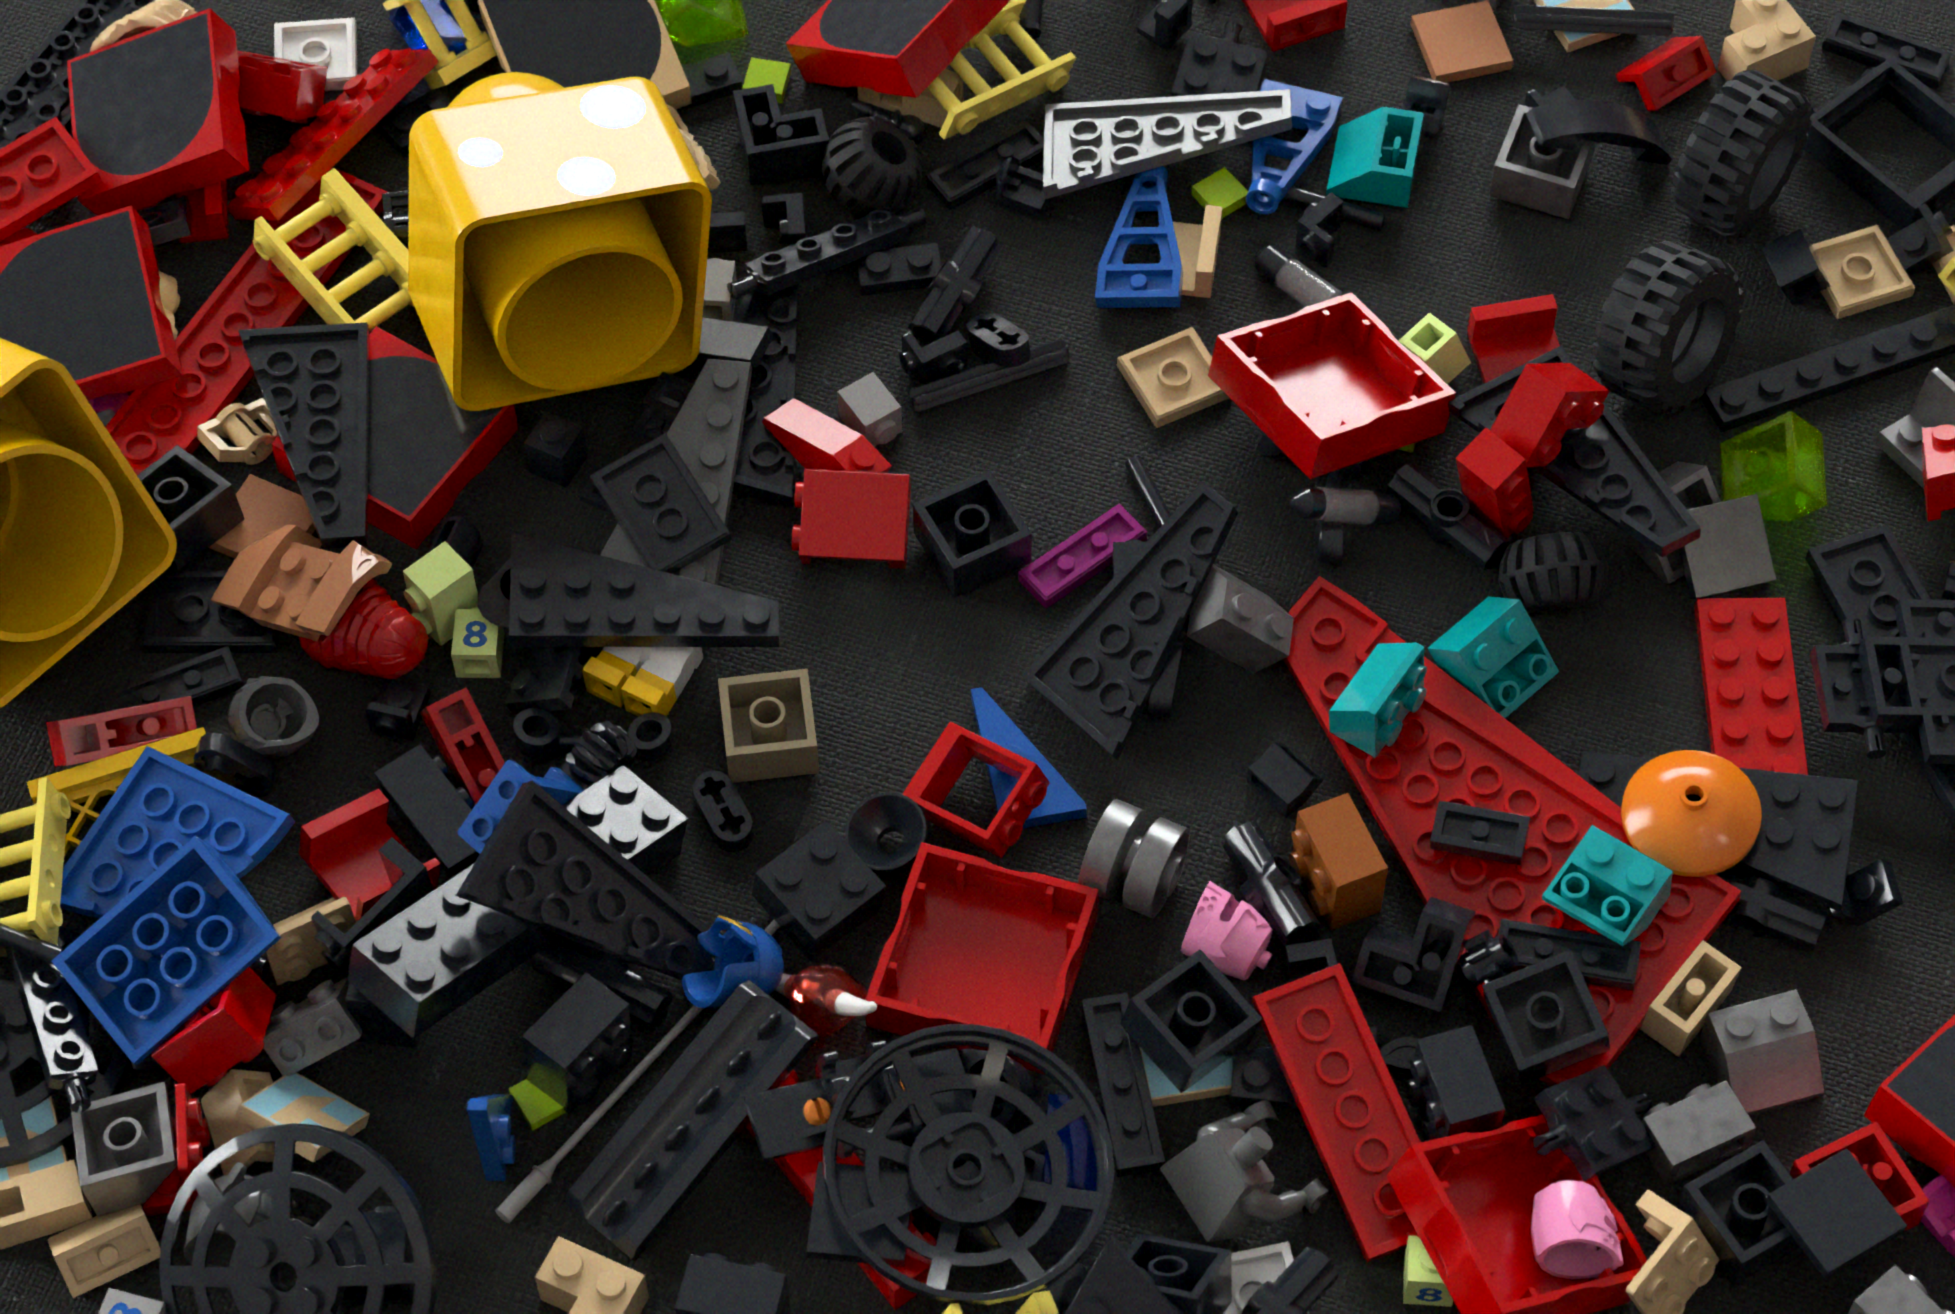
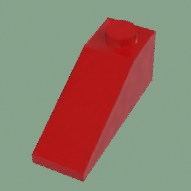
M795 398L762 420V424L805 469L888 473L892 466L862 434Z
M467 687L425 707L420 713L441 754L475 806L505 762Z
M191 696L46 722L55 767L102 759L197 729Z

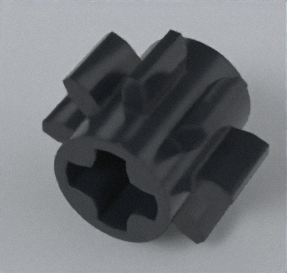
M1486 930L1463 942L1468 952L1460 955V966L1468 981L1475 987L1512 973L1510 969L1518 966L1517 953L1512 943L1503 934L1493 938L1491 932Z

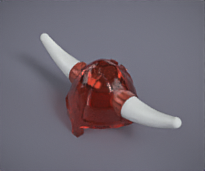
M829 964L808 966V968L803 969L797 975L783 973V977L776 991L790 999L792 1014L820 1036L814 1045L821 1049L826 1043L822 1038L834 1033L855 1016H864L877 1009L875 1002L865 1000L867 996L866 989L854 977L843 971V968L838 966L834 968Z

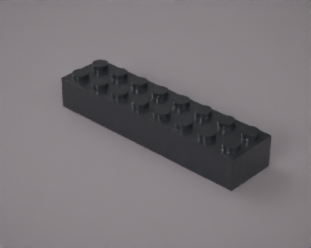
M624 765L562 805L646 876L651 875L681 853L688 818ZM473 865L352 945L348 981L413 1039L561 937L559 934L455 896Z

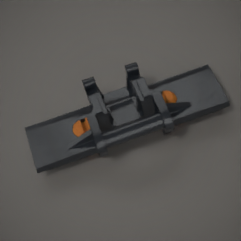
M881 1040L869 1043L863 1056L839 1061L837 1051L823 1053L819 1056L815 1067L816 1080L746 1095L743 1099L762 1160L766 1161L822 1148L827 1123L839 1093L851 1075L873 1053L887 1045L886 1041ZM957 1048L912 1058L923 1081L948 1074H965ZM893 1064L881 1071L862 1089L850 1107L844 1122L882 1114L884 1109L899 1094L905 1091ZM952 1090L931 1095L942 1116L956 1112H971L974 1103L970 1090ZM914 1105L907 1108L895 1120L885 1137L886 1139L898 1141L908 1138L911 1142L916 1140L924 1126ZM873 1127L865 1128L863 1130L872 1132ZM839 1141L837 1155L843 1159L851 1157L853 1151L860 1150Z

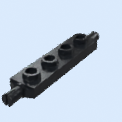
M920 207L902 215H895L889 210L871 211L864 217L849 223L838 224L831 230L813 237L800 239L796 244L778 251L767 252L760 258L745 263L746 277L729 282L727 289L734 300L751 292L771 295L866 257L871 253L908 240L909 229L926 224L925 212Z
M21 909L14 911L11 915L21 913ZM33 929L24 931V933L39 938ZM4 945L48 1088L66 1091L72 1112L78 1113L79 1107L80 1111L84 1112L91 1106V1101L85 1087L95 1083L98 1068L72 987L55 965Z

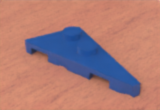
M982 687L971 689V700L979 736L1036 763L1050 782L1043 802L1032 810L1023 824V828L1086 818L1087 808L1082 798ZM986 764L995 808L998 813L1019 779Z
M492 1094L470 1098V1101H468L467 1112L486 1181H505L507 1164L515 1163L516 1137L511 1135L513 1098L510 1094Z

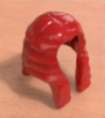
M373 579L369 580L360 589L361 592L354 597L329 636L320 635L317 642L298 636L304 651L324 667H335L342 671L346 670L351 673L373 675L374 677L397 679L419 666V663L425 657L429 641L424 625L405 608L399 607L397 600L392 601L391 596L387 595V590Z

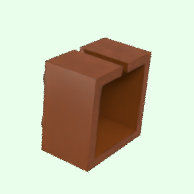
M1349 793L1298 811L1295 831H1292L1293 852L1289 854V861L1300 878H1304L1308 888H1312L1308 892V898L1317 917L1323 916L1329 929L1334 930L1381 912L1388 867Z

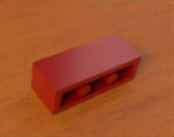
M1485 428L1456 457L1461 488L1469 500V508L1508 538L1513 532L1518 534L1523 531L1533 517L1534 509L1526 459L1488 428Z

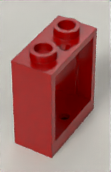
M950 721L902 795L916 802L923 811L926 820L1002 858L1009 846L1014 845L1019 839L1023 824L1032 810L1043 802L1050 782L1036 763ZM972 757L1019 779L987 830L940 808Z

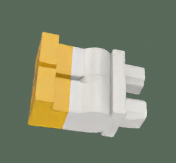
M604 647L597 658L591 657L583 668L582 672L586 690L620 708L624 704L626 711L638 717L650 712L667 716L689 681L694 669H697L703 660L702 647ZM642 703L650 706V708L645 707Z

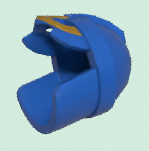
M718 916L708 931L698 934L697 938L701 947L716 957L713 971L686 974L682 979L685 995L694 1006L699 1008L721 1007L735 989L748 980L768 995H771L777 989L784 973L782 948L762 928L751 923L737 922L727 917ZM727 929L724 935L719 933L721 930Z

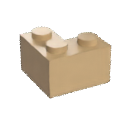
M1736 0L1730 28L1734 34L1725 37L1718 70L1726 81L1732 80L1735 74L1746 70H1757L1778 81L1808 68L1816 36L1787 0Z
M560 1236L556 1239L535 1276L540 1299L569 1312V1314H640L649 1299L644 1274Z

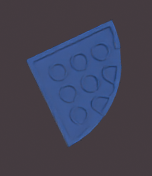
M147 746L63 867L60 908L90 917L101 918L195 835L215 849L240 879L265 859L281 842L294 825L295 820L289 813Z

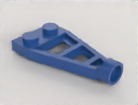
M1264 79L1260 91L1290 89L1292 127L1306 130L1308 133L1300 143L1273 138L1271 135L1252 140L1251 185L1246 196V203L1250 209L1260 214H1271L1277 210L1279 202L1286 195L1290 187L1293 186L1332 136L1341 111L1343 97ZM1266 154L1292 160L1286 171L1264 166ZM1260 193L1266 194L1269 197L1262 196Z
M1163 166L1135 174L1132 186L1098 265L1095 292L1097 308L1180 307L1183 268L1166 193L1168 171ZM1158 211L1159 227H1132L1135 213ZM1131 244L1158 245L1161 256L1159 263L1123 264L1124 257Z

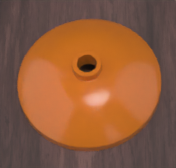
M1681 750L1660 755L1638 769L1625 789L1621 807V818L1627 839L1635 850L1669 868L1675 875L1700 877L1725 871L1737 864L1749 853L1760 831L1762 809L1754 785L1736 765L1712 753L1697 750ZM1689 794L1698 795L1701 800L1692 802L1686 796Z

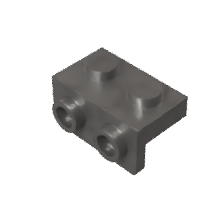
M348 977L335 984L331 980H327L312 989L307 995L308 999L297 1005L293 1001H288L271 1013V1022L263 1040L265 1045L263 1048L283 1076H290L360 1038L362 1029L349 1012L345 1001L349 986Z

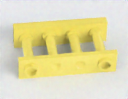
M387 0L382 3L386 11L404 4L426 45L439 61L435 69L424 76L431 90L448 85L496 56L490 37L486 31H480L464 0H445L467 39L464 42L467 49L458 55H455L454 51H448L420 0Z
M1011 0L980 33L969 40L960 50L962 51L968 47L978 48L1006 81L1005 83L991 89L959 51L949 65L976 97L961 103L939 76L927 87L948 112L939 133L943 140L958 133L964 135L974 129L977 124L1046 91L1055 92L1068 82L1070 78L1069 71L1076 57L1070 52L1053 61L1050 60L1019 24V15L1026 0ZM999 33L1002 35L1007 34L1036 68L1022 75L990 37Z
M335 168L321 177L320 201L281 227L273 230L262 216L255 220L253 245L258 254L266 261L270 259L328 325L367 322L368 329L371 331L406 306H414L408 291V249ZM328 215L332 217L337 216L346 226V231L303 260H300L286 244ZM363 245L372 255L373 261L327 291L312 274L353 246ZM381 275H390L399 285L400 291L354 321L339 304Z
M45 777L38 781L37 804L0 814V833L35 824L34 839L0 849V868L32 859L31 875L0 883V903L29 895L28 911L1 918L0 923L22 932L33 929L40 939L57 945L58 929L63 923L60 903L67 819L71 816V808L66 795L62 792L59 793L51 781Z

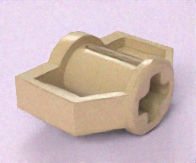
M263 398L245 406L242 403L230 404L215 419L205 422L197 428V439L219 462H245L248 465L258 464L273 451L271 443L278 437L277 430ZM259 419L272 434L263 432L253 421ZM219 435L222 438H229L236 447H228Z

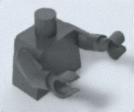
M1268 1100L1251 1105L1244 1113L1239 1112L1203 1126L1198 1131L1195 1143L1170 1159L1160 1168L1207 1242L1237 1238L1252 1217L1273 1224L1300 1213L1304 1206L1310 1213H1315L1320 1207L1318 1199L1326 1196L1329 1192L1321 1181L1315 1178L1301 1191L1295 1192L1291 1190L1279 1196L1270 1193L1274 1186V1176L1262 1158L1272 1149L1273 1142L1267 1134L1269 1127L1265 1119L1277 1121L1279 1119Z

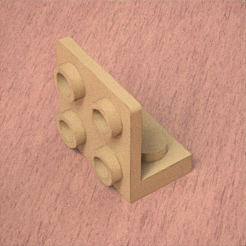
M334 897L273 924L282 938L267 950L265 954L277 986L287 981L300 980L306 977L311 970L328 963L321 954L324 949L314 938L317 930L311 916L318 910L345 934L356 923L347 897H342L338 900H335Z
M1647 1190L1636 1205L1646 1219V1223L1643 1225L1644 1228L1658 1239L1660 1243L1653 1255L1627 1286L1626 1293L1641 1314H1683L1689 1298L1699 1286L1705 1285L1711 1279L1719 1258L1692 1217L1650 1190Z

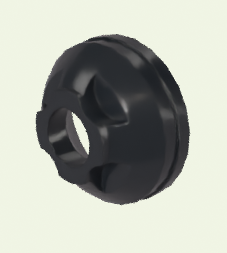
M891 792L875 794L863 800L850 814L845 828V841L874 873L886 875L899 873L914 864L921 842L927 843L929 835L927 820L916 802L905 795ZM895 831L903 834L905 840L900 850L895 853H885L880 850V840L886 833Z

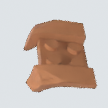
M286 525L279 530L275 529L268 532L239 552L216 589L211 601L215 604L238 610L262 626L317 642L320 635H330L359 590L372 578L388 573L392 563L383 556L370 552L354 540L340 554L319 549L322 546L320 539L315 538L297 525Z

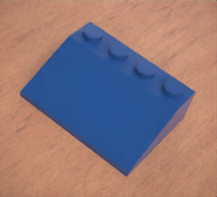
M195 835L51 962L131 1062L138 1065L282 937L240 879L215 849Z

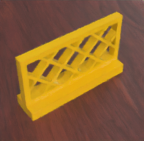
M204 727L41 777H47L59 793H64L69 801L71 810L79 813L68 834H66L64 856L71 845L78 847L81 843V840L77 839L76 836L86 819L89 818L96 821L100 815L92 811L99 797L108 794L114 795L147 746L195 768L193 757L201 736L206 734ZM41 778L27 782L34 805L37 804L38 781ZM86 802L84 807L79 805V803Z

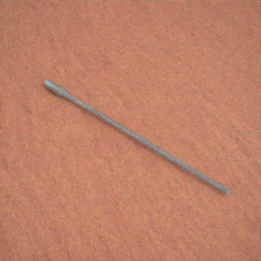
M773 920L764 931L772 936L780 926ZM693 1005L561 1148L547 1161L532 1167V1172L495 1210L496 1214L503 1221L510 1223L546 1183H551V1176L560 1161L703 1008Z

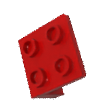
M186 1083L175 1084L176 1117H171L177 1166L148 1200L143 1203L147 1216L170 1212L178 1191L191 1172L203 1161L202 1147L210 1146L207 1118H202L199 1098H191ZM196 1189L188 1198L183 1211L192 1210L193 1203L198 1196Z

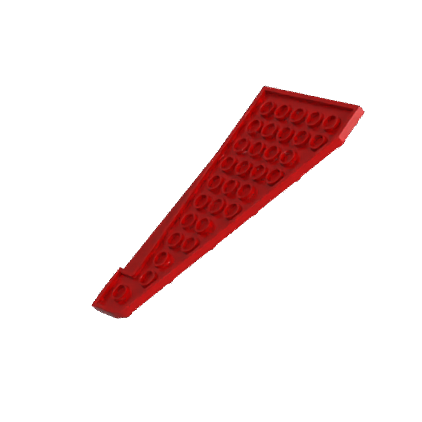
M1319 576L1288 612L1294 618L1289 656L1283 660L1424 905L1426 906L1429 899L1434 897L1475 911L1467 940L1486 930L1491 932L1493 938L1498 936L1501 919L1602 935L1542 900V895L1592 825L1632 847L1622 825L1621 808L1425 656L1424 666L1427 667L1424 678V688L1427 689L1425 699L1416 712L1409 711L1402 720V730L1390 747L1384 745L1375 758L1330 733L1329 710L1377 644L1407 642L1388 628V623L1357 599ZM1439 801L1530 817V827L1522 865L1430 849V839ZM1673 874L1670 896L1646 931L1633 939L1634 941L1641 942L1634 991L1586 983L1609 1034L1610 1050L1538 1079L1552 1087L1603 1065L1609 1069L1643 1025L1649 1006L1702 940L1707 942L1740 900L1741 890L1715 874L1700 877ZM1471 984L1480 1002L1482 1003L1487 1014L1489 1015L1491 1021L1496 1027L1492 1015L1489 1011V1008L1486 1004L1482 985L1475 987Z

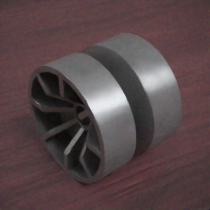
M1115 799L1105 810L1091 837L1081 865L1078 884L1099 889L1098 896L1109 900L1118 892L1125 881L1123 906L1147 917L1154 918L1162 909L1180 879L1186 861L1190 829L1159 817L1144 835L1146 811Z

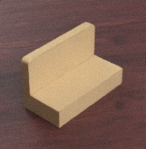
M1206 205L1203 225L1173 222L1183 268L1181 295L1211 298L1221 232V206Z
M232 1069L201 1099L215 1149L237 1136L255 1130L236 1118L240 1103L273 1083L269 1072ZM275 1142L261 1143L249 1147L225 1159L220 1163L224 1176L229 1174L237 1162H241L247 1168L254 1161L274 1162Z
M141 1205L95 1216L48 1239L53 1257L72 1298L160 1258V1247Z

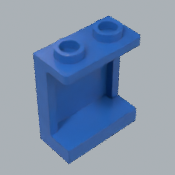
M507 760L459 828L458 835L480 854L519 788L525 782L534 781L561 805L585 789L560 768L551 767L544 778L531 775L517 762Z

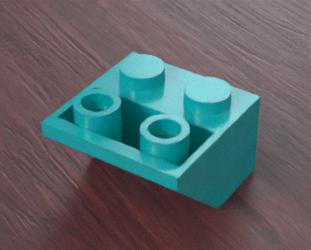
M1381 107L1339 126L1326 195L1332 192L1341 198L1408 208L1424 113Z
M1488 596L1427 648L1440 669L1504 718L1509 716L1559 672L1520 599Z
M1418 643L1377 644L1329 710L1330 733L1375 758L1384 745L1390 747L1398 738L1403 726L1402 720L1409 711L1416 712L1425 699L1427 689L1424 688V678L1427 667L1424 666V646Z
M1592 825L1545 890L1542 900L1624 946L1646 931L1670 896L1673 871Z

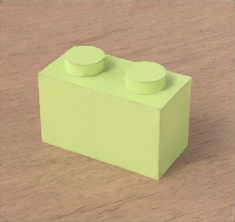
M446 541L403 570L407 590L404 591V596L412 608L413 613L411 615L424 625L427 635L429 634L440 646L453 638L456 609H471L478 605V592L473 569Z

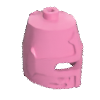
M1210 881L1194 911L1182 943L1181 952L1190 957L1201 949L1221 973L1247 980L1256 966L1264 970L1273 954L1266 949L1269 945L1273 929L1252 905L1243 900L1240 903L1237 902L1233 894Z
M1562 1180L1547 1186L1535 1194L1531 1221V1238L1535 1260L1539 1263L1541 1269L1554 1277L1591 1279L1598 1277L1605 1268L1611 1267L1612 1271H1614L1617 1267L1624 1264L1620 1242L1615 1234L1617 1231L1615 1218L1605 1200L1600 1197L1594 1186L1581 1181Z

